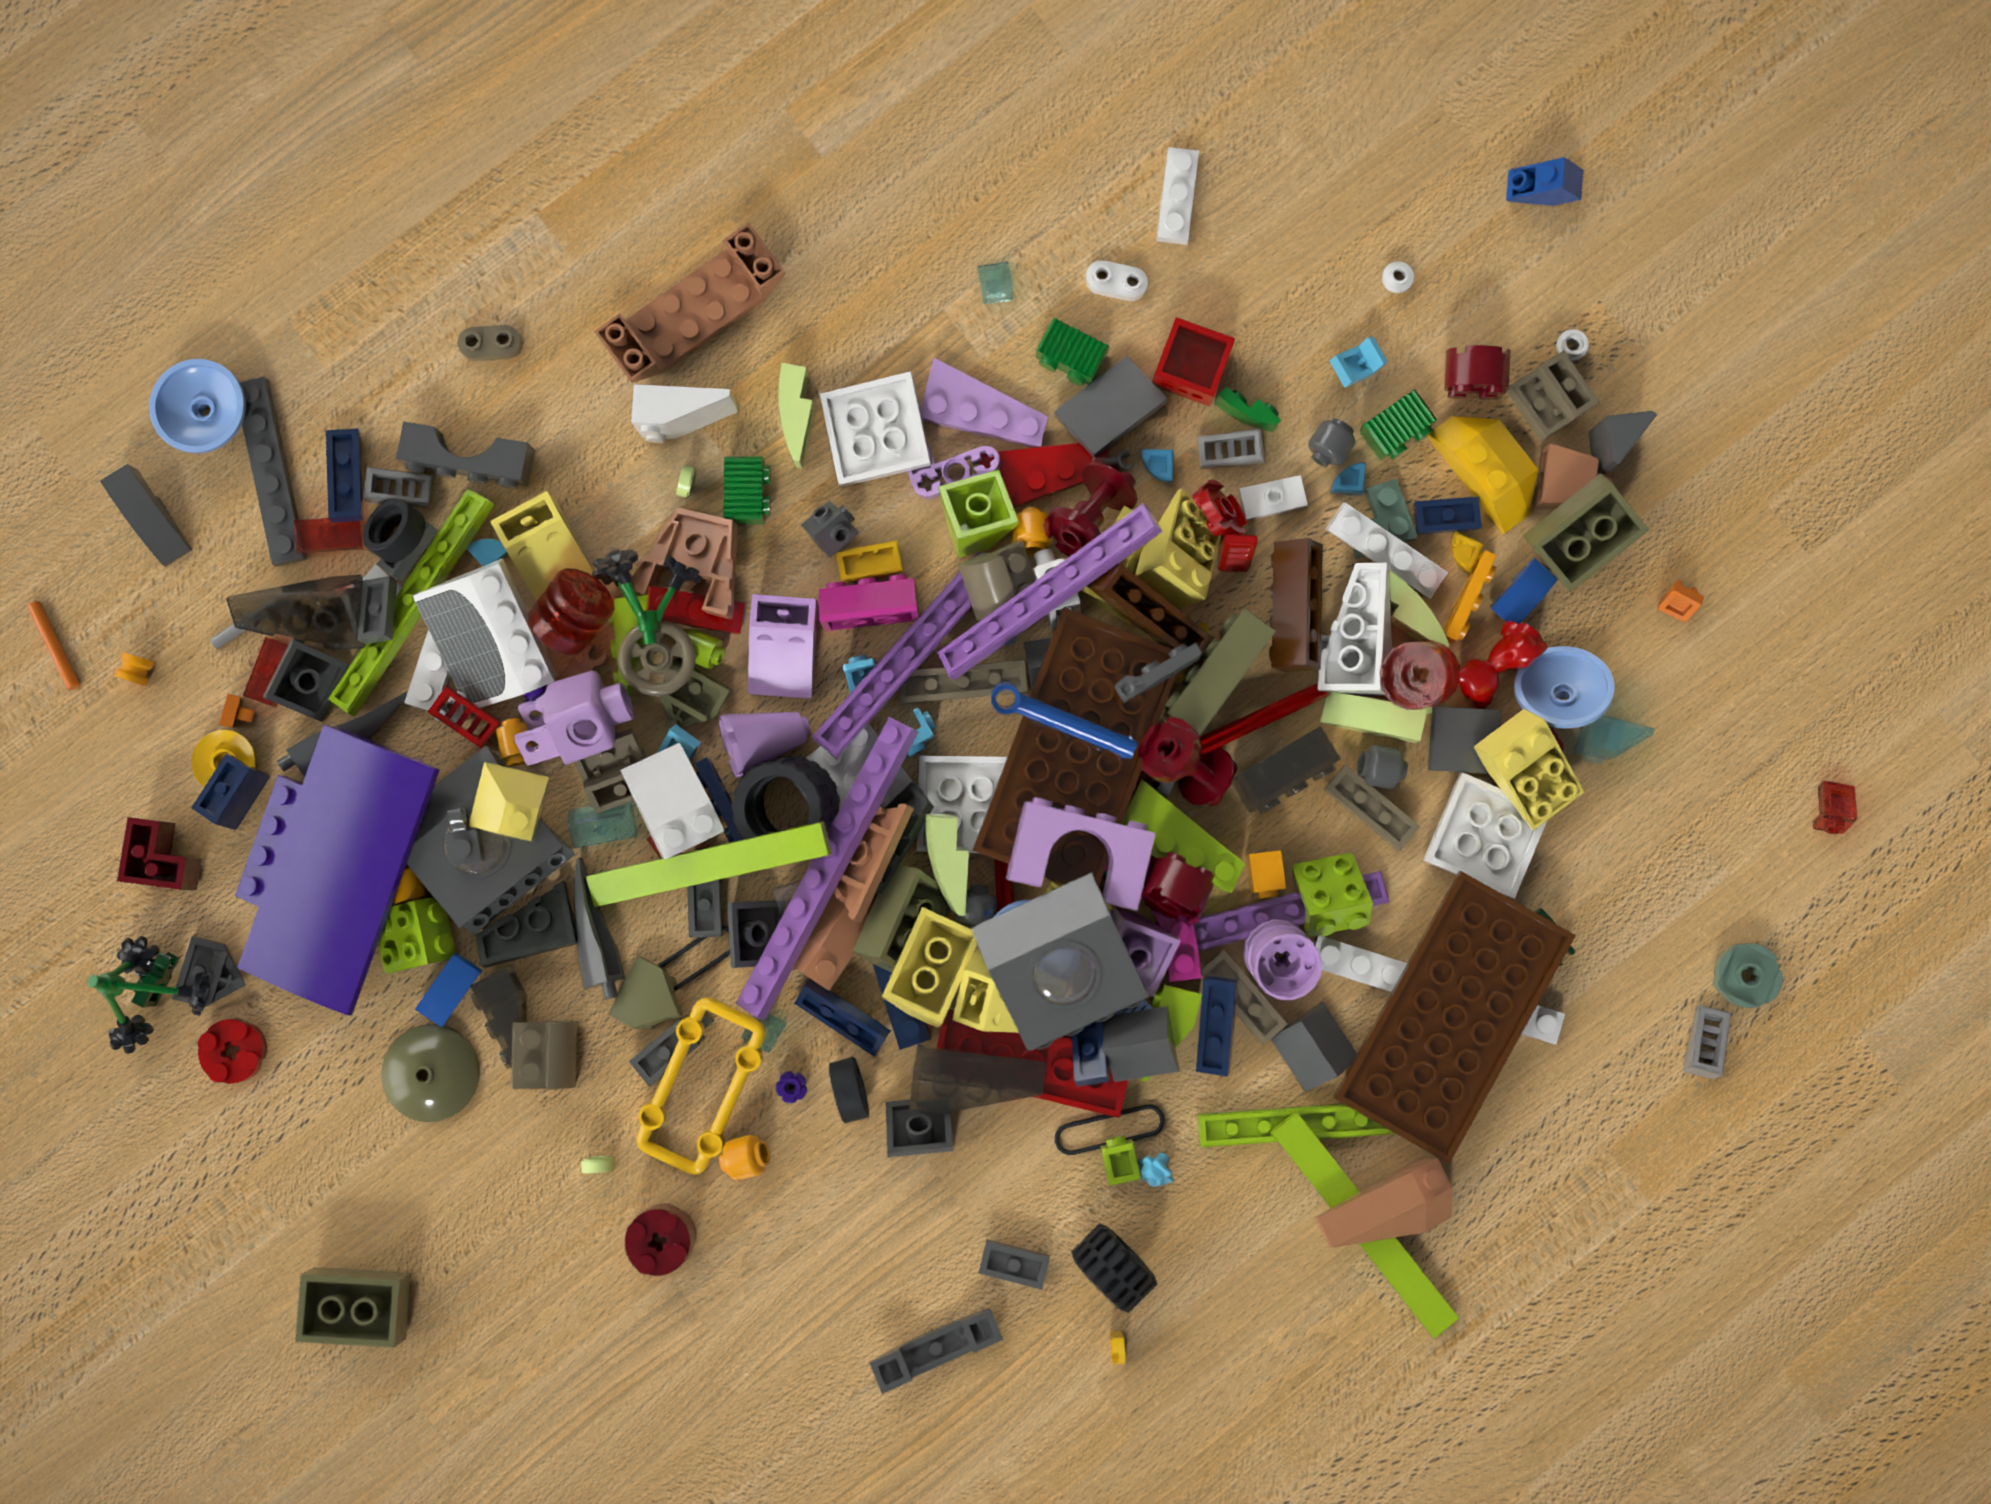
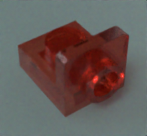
M1822 781L1818 786L1819 815L1813 821V829L1822 830L1829 834H1844L1857 820L1855 786Z

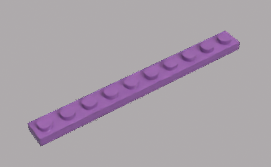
M890 717L888 718L827 832L832 853L827 856L813 858L736 1002L737 1005L755 1017L765 1020L915 741L919 733L916 730Z

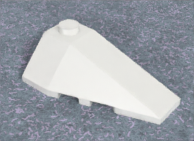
M1356 563L1342 598L1343 604L1339 615L1332 624V633L1328 644L1321 653L1318 690L1360 696H1391L1393 657L1389 564Z

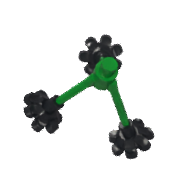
M615 549L608 553L606 558H599L594 561L593 565L596 570L592 572V576L596 580L601 579L605 585L614 582L616 587H620L638 620L639 633H643L644 645L657 644L656 631L659 630L658 622H661L664 611L675 590L679 591L684 581L690 580L699 584L703 578L698 575L700 572L693 567L686 569L684 564L667 555L663 566L668 568L673 574L667 584L669 588L656 611H643L630 582L632 577L629 572L633 568L632 564L639 559L638 553L634 549L622 551Z
M139 936L135 943L131 938H126L121 943L122 949L117 953V958L122 961V964L108 973L91 975L87 981L90 988H95L97 992L102 993V996L108 1001L118 1019L116 1022L118 1028H113L109 1031L110 1047L113 1050H118L123 1046L126 1054L135 1051V1043L145 1045L149 1041L147 1034L153 1033L154 1028L150 1023H145V1019L141 1015H135L131 1020L128 1016L124 1015L115 999V996L121 995L124 990L175 995V998L188 999L189 1006L192 1007V1013L198 1016L201 1015L206 1005L203 998L206 995L205 986L209 982V975L204 973H197L195 981L191 986L177 985V988L126 982L123 977L119 976L123 972L128 974L135 970L136 974L142 977L152 971L155 961L152 957L158 955L160 950L156 945H151L147 948L148 940L144 936Z

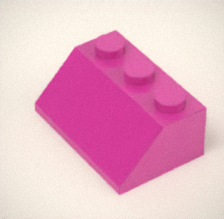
M908 575L890 576L889 581L877 582L875 578L860 579L857 581L858 585L845 586V582L827 583L826 588L819 589V617L825 631L913 622L919 618L914 578L908 579Z

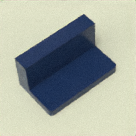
M226 753L191 808L216 825L236 830L270 776L265 772L251 768L235 756Z

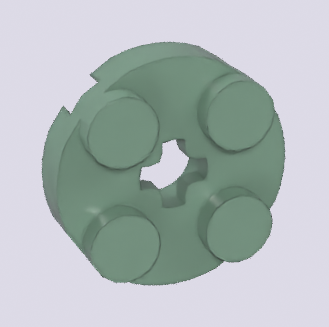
M1753 943L1735 944L1729 946L1718 958L1714 969L1713 984L1715 989L1729 1003L1744 1008H1755L1765 1003L1767 1004L1776 998L1782 987L1783 973L1782 970H1779V965L1776 962L1778 959L1766 947ZM1751 967V974L1756 976L1755 980L1747 981L1745 984L1741 973L1743 970Z

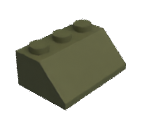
M899 865L882 895L878 893L853 952L870 963L893 973L922 907L945 918L948 917L951 909L943 897L938 883L919 869Z

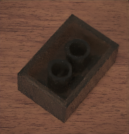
M1319 726L1234 777L1231 784L1249 813L1258 810L1259 814H1262L1281 803L1278 798L1279 796L1285 794L1288 798L1307 788L1306 780L1312 777L1315 782L1335 771L1336 768L1333 764L1341 760L1322 727Z

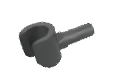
M1126 450L1119 453L1116 457L1093 458L1103 460L1107 465L1114 466L1119 472H1127L1133 467L1132 465L1125 466L1121 462V458L1131 456V453Z

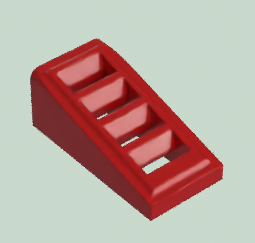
M1226 534L1218 547V570L1247 572L1252 563L1258 536Z
M447 685L427 711L481 749L501 723L500 720ZM452 697L456 701L446 715H444L440 710L448 699ZM462 704L466 709L457 722H455L451 718ZM471 712L477 714V717L468 729L462 726ZM482 719H484L488 724L480 735L477 736L473 732Z

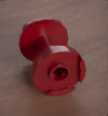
M1098 458L1093 459L1089 465L1085 466L1082 478L1084 485L1092 494L1088 501L1078 502L1073 509L1056 507L1044 520L1043 528L1048 539L1053 535L1057 540L1054 546L1060 552L1070 557L1099 536L1101 532L1098 528L1104 521L1102 513L1106 507L1121 511L1124 506L1130 509L1136 506L1138 500L1134 488L1136 480L1131 474L1125 471L1119 472Z
M1170 717L1166 718L1165 720L1168 722L1162 725L1158 723L1153 725L1143 737L1139 747V757L1142 759L1143 765L1141 767L1143 771L1160 782L1169 783L1179 780V790L1182 797L1193 805H1209L1212 807L1218 805L1230 788L1234 775L1238 770V765L1231 755L1221 747L1200 755L1201 738L1197 730L1182 718Z

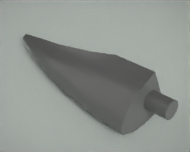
M404 692L363 716L334 727L343 728L369 739L405 701L408 692ZM321 731L288 748L287 752L289 754L277 760L280 768L286 771L296 765L302 774L306 776Z
M577 858L574 884V918L582 983L584 989L602 986L605 1000L618 997L615 982L625 979L618 947L609 932L600 907H594L586 879L588 872L583 858Z

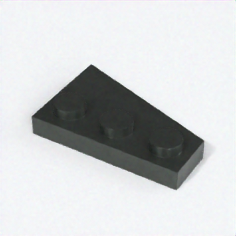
M913 782L885 807V809L898 807V804H906L914 808L876 890L881 895L926 822V814H930L934 808L920 787Z
M561 881L553 886L554 888L541 897L537 896L529 901L525 907L512 915L508 914L475 935L482 967L486 968L578 944L567 883L565 881Z

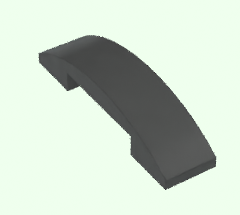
M988 1308L911 1339L869 1363L880 1391L884 1394L912 1381V1378L971 1351L975 1353L1002 1341L1003 1338L993 1313Z

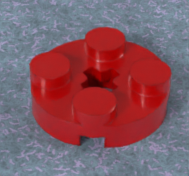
M1213 479L1208 480L1199 487L1198 491L1192 495V498L1208 518L1206 525L1209 531L1216 537L1221 534L1223 536L1226 534H1244L1247 529L1243 528V526L1247 524V519L1240 504L1232 494L1226 497L1220 491L1225 487L1220 482Z
M232 1018L216 1022L198 1039V1059L200 1065L209 1078L217 1083L234 1084L252 1078L260 1070L259 1067L267 1054V1043L262 1031L254 1024L243 1021V1019ZM229 1043L232 1046H238L240 1049L235 1054V1060L226 1055Z

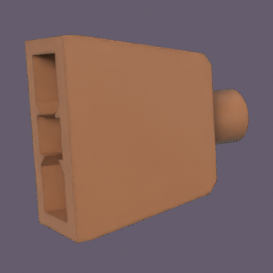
M1548 444L1540 452L1534 509L1544 510L1559 507L1599 475L1597 474L1598 458L1555 444ZM1603 475L1614 484L1613 476Z

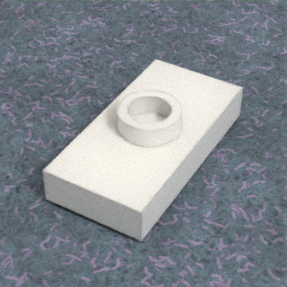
M1301 475L1238 490L1247 521L1308 506Z

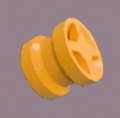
M122 652L120 657L122 665L116 669L114 676L146 686L148 683V678L146 677L148 670L153 668L155 662Z

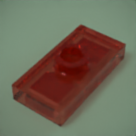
M329 518L293 520L295 550L297 554L363 549L360 521L331 523Z
M265 637L243 693L244 697L277 707L278 703L264 698L263 695L288 644Z

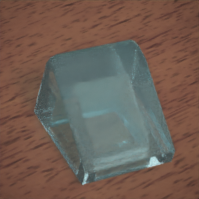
M1008 262L977 266L984 304L1010 301L1014 298Z
M768 1014L765 1020L753 1016L765 1026L766 1036L761 1049L770 1053L787 1023L771 1014ZM745 1029L741 1038L749 1042L753 1032Z

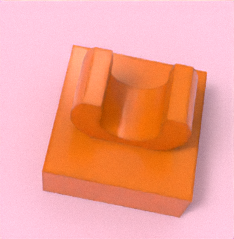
M1677 580L1659 600L1657 609L1686 623L1702 605L1704 596L1698 593L1697 588L1689 589L1681 585V580Z
M227 694L219 725L234 728L236 719L252 723L255 710L239 707L241 697Z

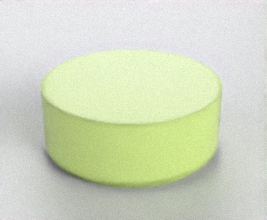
M683 465L677 486V496L690 497L695 480V467Z
M612 1156L587 1157L581 1160L582 1173L614 1171V1158Z

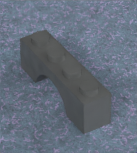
M403 421L396 459L405 465L406 470L416 473H424L425 469L437 471V475L445 478L455 479L457 474L468 476L467 480L471 482L486 484L487 480L498 481V485L501 487L517 489L518 485L528 487L535 450L526 442L496 438L493 444L483 453L472 457H460L449 452L443 434L435 427Z

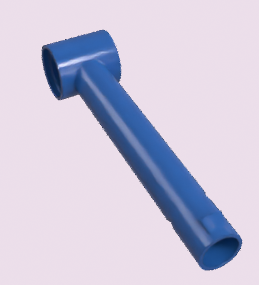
M1000 682L992 689V706L1001 714L1016 712L1101 748L1108 749L1121 755L1120 759H1131L1135 752L1138 741L1134 740L1131 735L1126 737L1115 733L1112 730L1021 694L1017 686L1011 682ZM1007 689L1015 694V700L1011 705L1002 706L997 702L996 696L1001 690Z

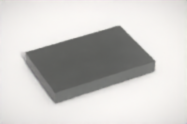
M1126 356L1056 409L1054 415L1094 458L1100 456L1166 405L1167 397Z

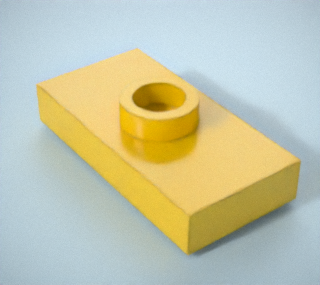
M898 540L842 550L836 553L841 582H845V584L857 582L860 579L904 573Z

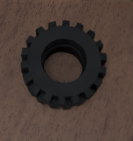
M1099 1223L1071 1251L1074 1262L1094 1286L1117 1308L1127 1313H1130L1158 1285L1155 1275L1140 1257L1113 1230Z

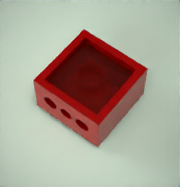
M1176 317L1152 382L1159 389L1210 407L1236 338Z

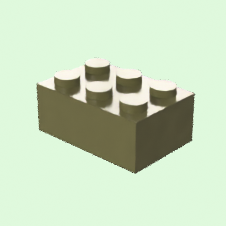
M1600 473L1522 536L1560 582L1571 592L1648 532L1649 529L1616 487Z
M316 1267L302 1273L300 1277L295 1342L395 1348L406 1340L411 1273Z

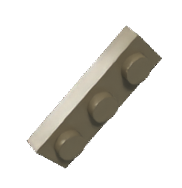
M1346 764L1343 765L1323 789L1397 851L1404 847L1420 827V825L1374 787L1367 785L1364 779Z
M1222 950L1201 968V974L1204 977L1207 975L1238 980L1235 1014L1262 1045H1265L1288 1025L1225 950Z

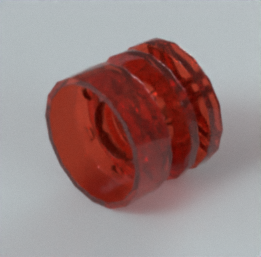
M565 568L555 575L545 592L533 604L528 613V623L533 633L546 646L566 655H577L587 648L595 638L597 631L601 630L605 622L610 619L615 610L614 600L608 589L589 573L578 569Z
M1433 640L1405 642L1394 647L1384 657L1379 670L1380 685L1385 696L1394 705L1406 710H1421L1446 702L1456 692L1460 682V665L1455 654L1446 645ZM1427 668L1429 670V673L1426 675L1427 679L1422 680L1420 678V675L1423 673L1422 669Z

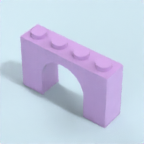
M1035 797L1032 803H1024L1006 876L1007 880L1041 887L1049 853L1056 840L1063 834L1073 830L1086 831L1096 836L1103 843L1108 853L1109 868L1102 894L1105 903L1138 910L1155 833L1147 831L1148 825L1129 821L1128 826L1115 823L1116 817L1097 813L1096 818L1084 816V809L1065 805L1063 811L1052 808V801Z

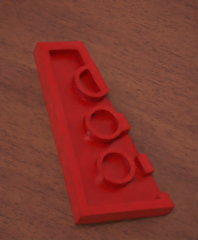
M1080 443L997 451L1001 460L999 471L1013 508L1083 484V470L1093 459ZM1108 449L1098 457H1110ZM986 453L981 454L982 460L978 464L983 465L986 469L990 468V462L994 460V456L989 457Z

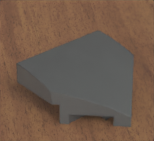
M196 936L191 937L176 988L177 985L191 986L195 981L197 973L209 975V982L205 986L206 995L203 998L206 1002V1007L246 985L225 944ZM175 995L172 997L173 1000L189 1003L188 999L175 998Z

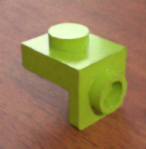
M1125 1135L1106 1139L1107 1144L1100 1146L1109 1186L1141 1179L1133 1140H1126Z

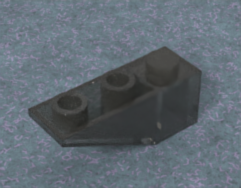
M505 967L470 985L474 992L471 994V999L479 1011L483 1010L488 1021L485 1023L487 1032L493 1040L497 1039L502 1049L499 1052L501 1060L508 1069L511 1068L513 1022H527V994L513 967Z

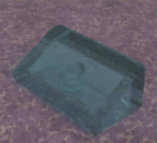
M632 802L598 814L595 813L592 806L568 811L566 821L574 848L633 838L638 835Z

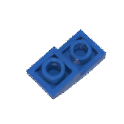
M1534 557L1511 580L1512 584L1490 605V608L1504 621H1513L1519 624L1544 598L1558 578Z
M455 952L415 1010L440 1027H443L482 970Z

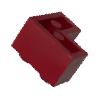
M127 817L117 882L197 891L202 859L170 855L176 823Z

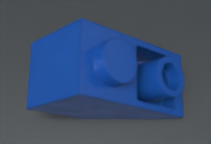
M1565 157L1508 170L1506 200L1516 203L1549 206L1579 201L1582 198L1583 169Z

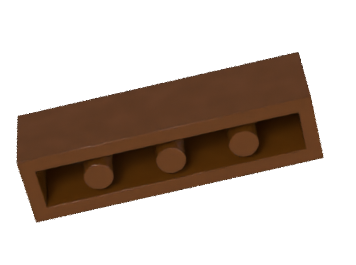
M1310 538L1274 542V552L1271 555L1273 583L1270 588V594L1273 600V608L1270 617V627L1276 632L1272 636L1269 658L1272 668L1284 672L1321 670L1323 544Z
M1120 563L1087 585L1090 590L1160 645L1174 650L1182 644H1186L1188 648L1196 643L1203 653L1213 638Z

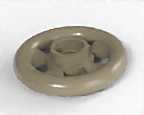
M661 620V622H658L659 630L656 631L657 644L646 645L641 649L637 641L643 637V633H639L638 625L633 627L621 642L618 653L621 674L633 689L645 695L664 696L679 690L693 673L696 654L692 640L681 627L670 621ZM665 634L670 635L677 641L672 649L661 642ZM657 652L662 653V662L654 664L652 662L653 654ZM640 656L644 670L635 672L631 659ZM674 656L683 658L679 672L670 669ZM664 673V682L650 683V674Z

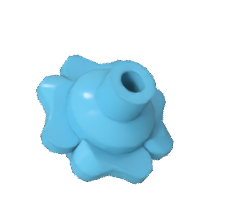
M1159 1153L1156 1158L1146 1156L1144 1159H1139L1137 1163L1140 1166L1139 1171L1141 1172L1142 1180L1152 1187L1165 1186L1166 1183H1172L1174 1180L1171 1176L1172 1171L1166 1166L1170 1161L1169 1157L1164 1153Z

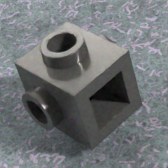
M830 500L824 505L819 506L812 516L801 524L816 545L830 558L841 548L846 547L859 533L851 524L855 520L852 514L843 505L837 508Z

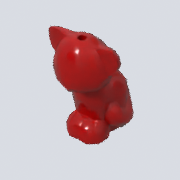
M1505 621L1501 628L1502 638L1492 648L1487 661L1471 659L1457 673L1455 678L1456 682L1460 685L1462 694L1472 700L1477 709H1485L1491 704L1494 693L1499 687L1498 673L1510 668H1527L1547 650L1546 642L1543 641L1541 635L1532 626Z

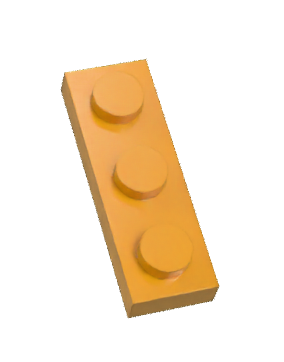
M1487 550L1480 553L1443 629L1450 645L1458 639L1463 640L1470 627V623L1467 622L1471 610L1475 612L1478 609L1484 596L1480 593L1484 582L1488 584L1496 571L1497 566L1493 565L1497 555Z

